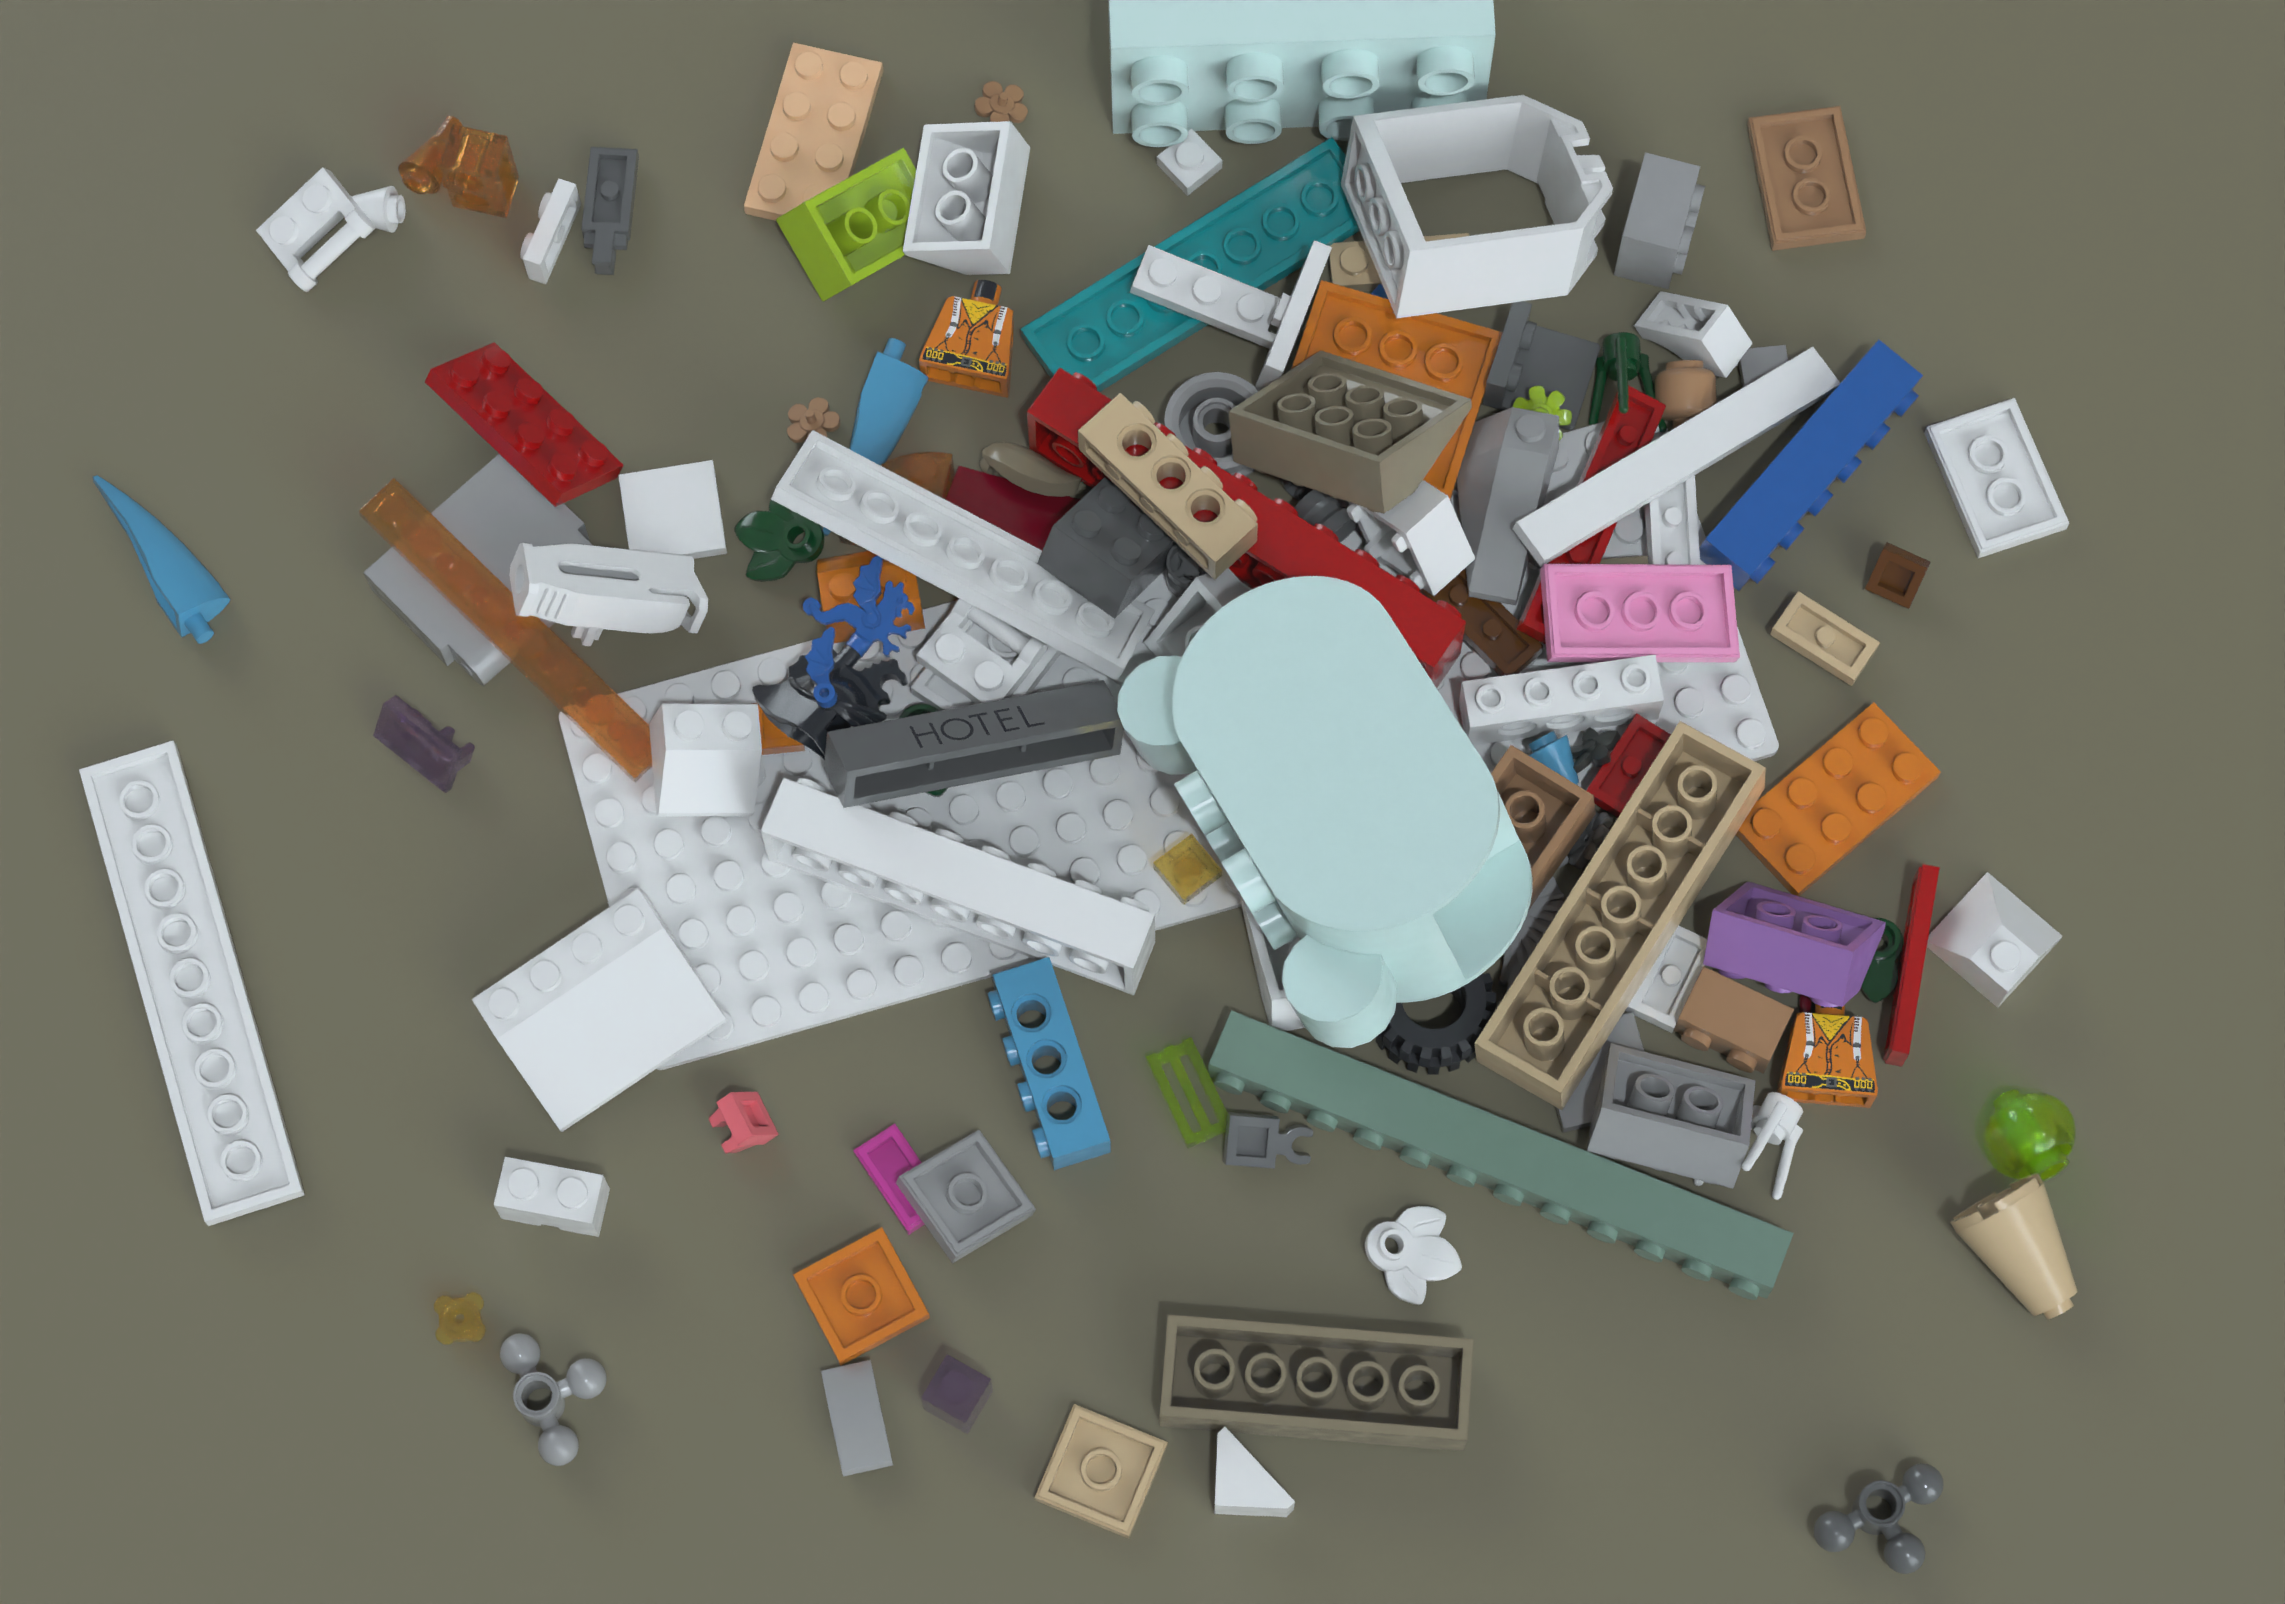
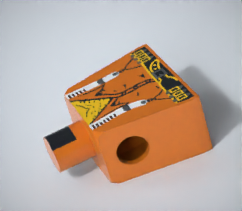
M977 280L974 283L970 300L955 296L946 299L919 358L920 371L929 378L928 381L1006 398L1009 397L1014 341L1013 310L1010 308L998 306L1002 291L1000 285L988 280Z
M1815 1004V1013H1797L1791 1026L1777 1093L1786 1095L1800 1103L1871 1108L1877 1097L1878 1087L1868 1020L1864 1017L1845 1016V1005L1843 1007H1824Z

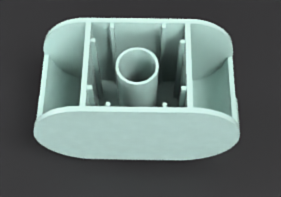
M1324 576L1292 577L1264 584L1233 599L1211 616L1193 637L1182 657L1177 655L1155 657L1140 664L1126 677L1118 693L1117 712L1123 728L1140 756L1153 769L1170 775L1190 774L1174 785L1274 951L1296 937L1300 939L1293 946L1284 962L1282 983L1289 1003L1304 1027L1316 1040L1331 1047L1353 1048L1368 1043L1386 1029L1395 1013L1396 1003L1424 1001L1459 989L1490 968L1512 944L1525 921L1531 903L1533 877L1527 853L1516 833L1487 765L1386 609L1369 592L1350 582Z

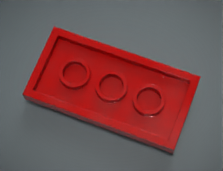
M495 342L433 367L428 373L425 383L554 507L618 478L624 464Z

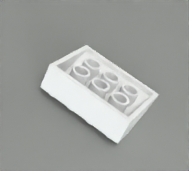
M638 888L472 999L500 1045L561 1132L728 1021L652 903Z

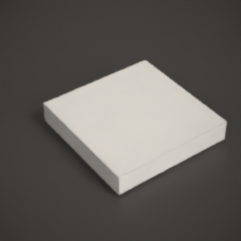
M713 460L618 475L629 550L693 556V559L727 554Z

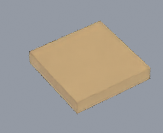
M1074 1404L1037 1490L1035 1501L1129 1539L1165 1454L1168 1442Z

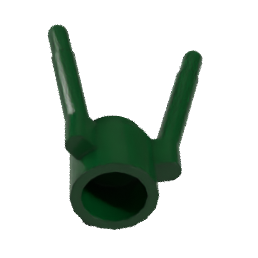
M1619 332L1608 335L1603 339V356L1597 358L1596 361L1597 375L1590 407L1589 426L1598 424L1607 375H1609L1610 379L1617 381L1619 411L1625 414L1628 412V381L1634 379L1637 376V372L1640 373L1646 395L1655 399V387L1649 370V355L1641 353L1640 339L1635 334ZM1661 419L1658 426L1660 433H1664L1667 430L1665 420Z

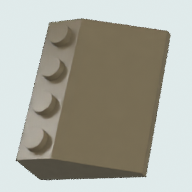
M1320 350L1228 411L1233 461L1253 468L1257 472L1267 473L1291 481L1297 486H1305L1328 494L1332 498L1342 499L1366 507L1372 512L1384 514L1416 491L1471 410L1472 402L1469 398Z

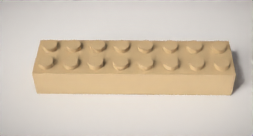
M1679 721L1474 1043L1476 1062L1558 1109L1563 1110L1765 789L1766 767Z

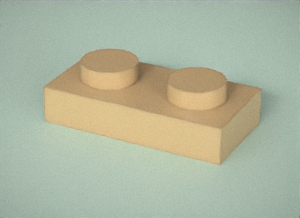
M1799 591L1770 633L1777 640L1850 686L1857 680L1880 644L1879 641Z

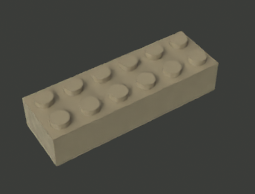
M1168 1315L1160 1404V1427L1218 1432L1226 1427L1231 1433L1464 1451L1468 1440L1474 1339Z

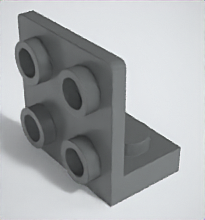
M1525 301L1512 303L1486 382L1483 405L1504 411L1513 407L1517 397H1524L1530 400L1529 389L1533 386L1541 385L1545 389L1546 397L1556 390L1565 396V402L1560 406V409H1567L1572 412V422L1569 425H1560L1559 427L1573 430L1576 426L1597 361L1600 345L1537 326V323L1529 321L1532 304Z

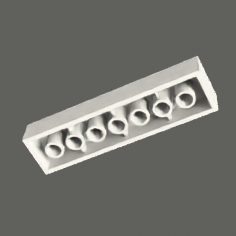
M783 778L761 828L769 861L1037 960L1050 957L1051 963L1055 967L1128 994H1135L1155 944V914L1148 912L1149 907L1144 903L1128 897H1122L1121 901L1104 896L1102 895L1103 891L1099 887L1086 881L1076 880L1074 884L1055 878L1056 873L1040 864L1029 863L1028 867L1014 863L1009 861V855L994 847L983 846L979 850L963 844L964 840L960 836L944 829H936L935 833L917 827L918 823L914 819L901 813L890 812L889 816L871 810L872 807L869 803L843 808L839 798L825 793V788L820 784L805 778H799L797 782Z

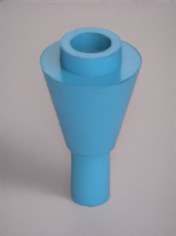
M1552 731L1528 744L1532 751V754L1529 755L1530 757L1578 785L1579 779L1573 768L1574 760L1567 735L1558 739L1555 732Z

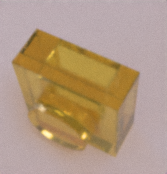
M1190 834L1153 862V869L1183 905L1222 877V869L1193 834Z

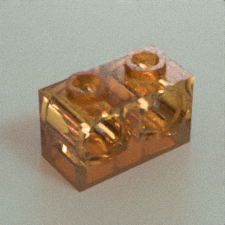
M452 124L448 140H441L438 146L436 166L441 169L443 187L447 188L453 207L507 218L519 180L508 137Z

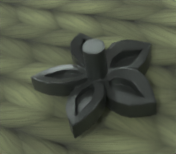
M1590 727L1583 734L1582 745L1570 747L1573 759H1577L1573 766L1576 773L1585 769L1592 761L1596 767H1602V765L1611 762L1610 752L1621 737L1618 731H1605L1598 734V732Z

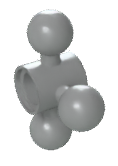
M527 1334L511 1335L501 1346L500 1359L508 1371L519 1374L521 1378L516 1383L513 1391L515 1406L528 1423L542 1428L543 1433L538 1441V1451L542 1459L554 1466L568 1464L578 1453L579 1441L572 1429L559 1425L558 1422L565 1409V1398L572 1394L581 1399H591L599 1395L605 1388L607 1381L605 1369L598 1361L583 1358L575 1361L569 1367L565 1379L555 1382L548 1374L537 1372L536 1370L541 1355L537 1341ZM545 1388L552 1391V1399L546 1408L539 1411L527 1408V1399L534 1390Z

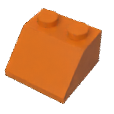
M865 551L817 559V575L823 612L845 603H850L860 608L853 596L856 591L853 582L860 576V567L869 565L872 558L877 556L876 554ZM883 559L880 577L882 594L876 600V604L878 605L882 601L885 585L888 581L893 582L894 587L899 582L904 583L903 593L908 596V601L913 603L915 610L912 615H909L908 609H902L901 614L903 617H896L893 621L894 625L902 627L908 624L911 626V631L925 629L917 576ZM845 621L826 625L827 629L830 627L835 629L834 644L847 642L856 631L854 627Z

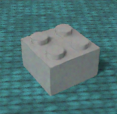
M1645 152L1622 235L1614 276L1669 289L1672 274L1682 275L1705 189L1704 185L1696 184L1701 166Z

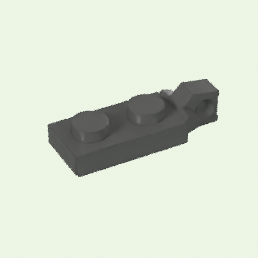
M590 148L581 230L584 238V248H593L592 264L595 265V274L614 275L616 250H627L628 240L631 237L639 163L638 149Z

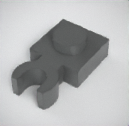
M1228 1112L1223 1162L1225 1165L1275 1169L1276 1154L1285 1155L1289 1161L1295 1164L1310 1163L1311 1156L1305 1152L1293 1151L1292 1143L1299 1136L1313 1137V1130L1304 1124H1293L1284 1131H1279L1280 1119L1277 1116Z

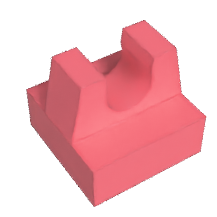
M730 1092L716 1102L719 1108L709 1118L712 1128L728 1125L732 1133L731 1138L721 1144L725 1154L737 1153L755 1145H765L779 1135L758 1092Z

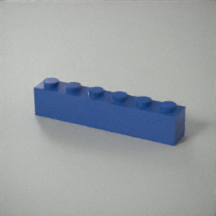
M1878 339L1706 537L1699 547L1700 560L1706 565H1731L1733 587L1738 591L1742 589L1749 579L1758 584L1776 563L1769 557L1779 545L1787 550L1805 529L1799 524V521L1807 512H1810L1815 517L1834 495L1827 490L1836 478L1845 483L1862 463L1856 457L1861 449L1866 445L1873 450L1891 429L1885 422L1892 413L1895 412L1898 416L1902 417L1919 397L1913 389L1923 375Z

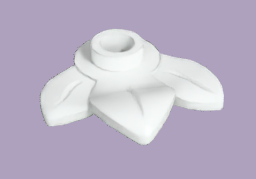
M1429 1206L1408 1208L1402 1212L1395 1222L1386 1221L1373 1227L1366 1237L1365 1251L1369 1261L1376 1268L1384 1271L1388 1289L1402 1301L1421 1305L1426 1295V1281L1445 1280L1458 1273L1462 1268L1455 1248L1446 1239L1439 1237L1446 1221V1214L1439 1209ZM1386 1238H1392L1397 1242V1254L1387 1251L1385 1247Z

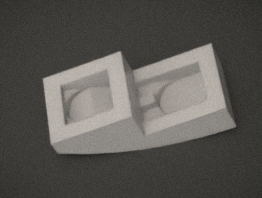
M871 1360L822 1370L821 1374L843 1477L892 1466L893 1462Z

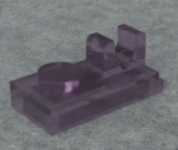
M397 695L393 696L383 703L373 736L440 790L447 793L453 787L457 772L470 763L475 746L469 742L464 747L459 748L452 742L455 733L452 727H445L438 731L431 726L432 723L424 718L419 711L410 707Z

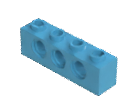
M1050 957L993 974L995 990L987 993L995 1021L1005 1019L1010 1036L1002 1038V1042L1010 1066L1019 1064L1025 1082L1018 1083L1017 1088L1025 1112L1034 1110L1040 1128L1032 1130L1040 1158L1050 1156L1053 1169L1057 1170L1110 1153V1137ZM1030 1010L1039 1011L1045 1016V1021L1036 1028H1026L1018 1020L1023 1013ZM1042 1056H1053L1061 1063L1060 1067L1051 1074L1039 1073L1033 1065ZM1060 1101L1069 1102L1076 1109L1074 1115L1067 1120L1054 1119L1048 1111L1053 1104Z

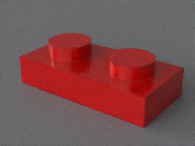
M1636 714L1610 753L1611 762L1602 765L1586 790L1594 795V803L1618 818L1671 734Z

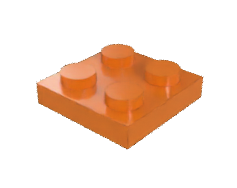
M882 1227L793 1274L800 1291L841 1366L930 1318L924 1303Z

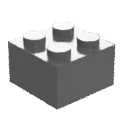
M1104 477L1053 525L1037 564L1115 619L1166 569L1167 555L1176 542L1120 488Z

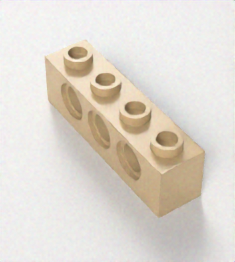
M1119 393L1078 430L1079 450L1214 580L1217 579L1257 542V516L1244 501L1237 499L1234 502L1222 490V482L1211 469L1206 466L1200 469L1187 457L1189 455L1187 448L1175 435L1169 433L1165 436L1154 425L1155 420L1144 405L1138 401L1131 403L1124 395ZM1135 444L1143 445L1149 449L1145 455L1138 457L1131 456L1125 452L1129 446ZM1166 477H1176L1183 484L1177 489H1166L1159 482ZM1206 509L1213 511L1218 517L1211 522H1200L1193 515L1199 510Z

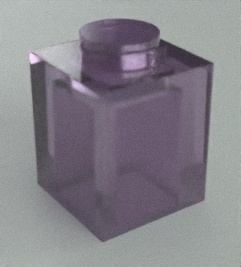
M947 1354L921 1397L923 1408L968 1434L993 1392L992 1381L987 1376Z

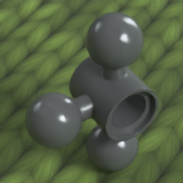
M1920 1463L1913 1465L1905 1472L1902 1485L1899 1487L1883 1480L1868 1484L1855 1499L1852 1512L1846 1515L1839 1511H1829L1822 1514L1816 1520L1814 1525L1816 1542L1826 1551L1840 1552L1851 1545L1854 1540L1855 1531L1859 1528L1872 1535L1884 1534L1887 1540L1884 1548V1558L1888 1566L1901 1574L1915 1572L1922 1566L1925 1560L1924 1545L1917 1536L1903 1532L1897 1522L1904 1514L1906 1503L1912 1501L1916 1504L1926 1505L1940 1497L1944 1485L1940 1472L1929 1464ZM1871 1496L1884 1498L1891 1508L1890 1518L1880 1520L1871 1516L1866 1507L1867 1498Z

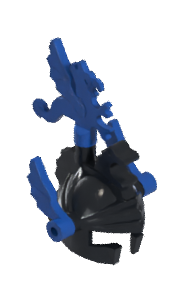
M878 555L872 558L869 565L860 567V576L853 582L856 589L853 596L860 608L856 605L845 603L837 605L828 611L821 612V605L818 600L810 597L803 603L804 612L808 616H813L816 622L829 625L845 621L856 629L842 650L837 653L833 649L835 629L830 627L823 632L821 638L812 640V650L807 655H801L794 665L789 666V677L786 681L775 685H756L752 689L756 702L767 718L788 737L807 746L824 761L827 732L884 721L887 719V715L879 711L881 705L890 704L891 700L888 693L882 689L883 684L890 679L898 681L902 686L908 684L905 673L900 670L899 664L895 659L881 660L879 664L873 663L870 668L865 667L862 671L853 669L854 665L864 656L874 642L880 641L883 643V654L886 658L890 657L892 651L900 652L899 647L888 640V636L894 634L906 639V632L911 631L910 625L906 624L902 627H897L893 622L896 617H903L901 614L902 609H908L909 615H912L915 610L913 603L909 602L908 596L903 593L904 583L899 582L894 587L893 582L888 581L885 585L882 601L878 605L876 604V600L882 594L880 577L884 559Z

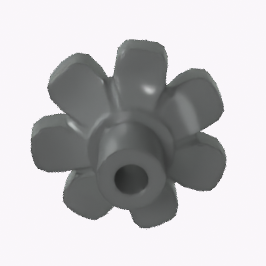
M1596 812L1568 853L1570 865L1577 869H1583L1588 861H1591L1611 830L1609 827L1614 820L1612 816L1606 812L1600 814Z

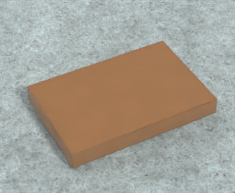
M1834 106L1750 117L1747 128L1772 251L1864 239L1866 227L1841 107Z

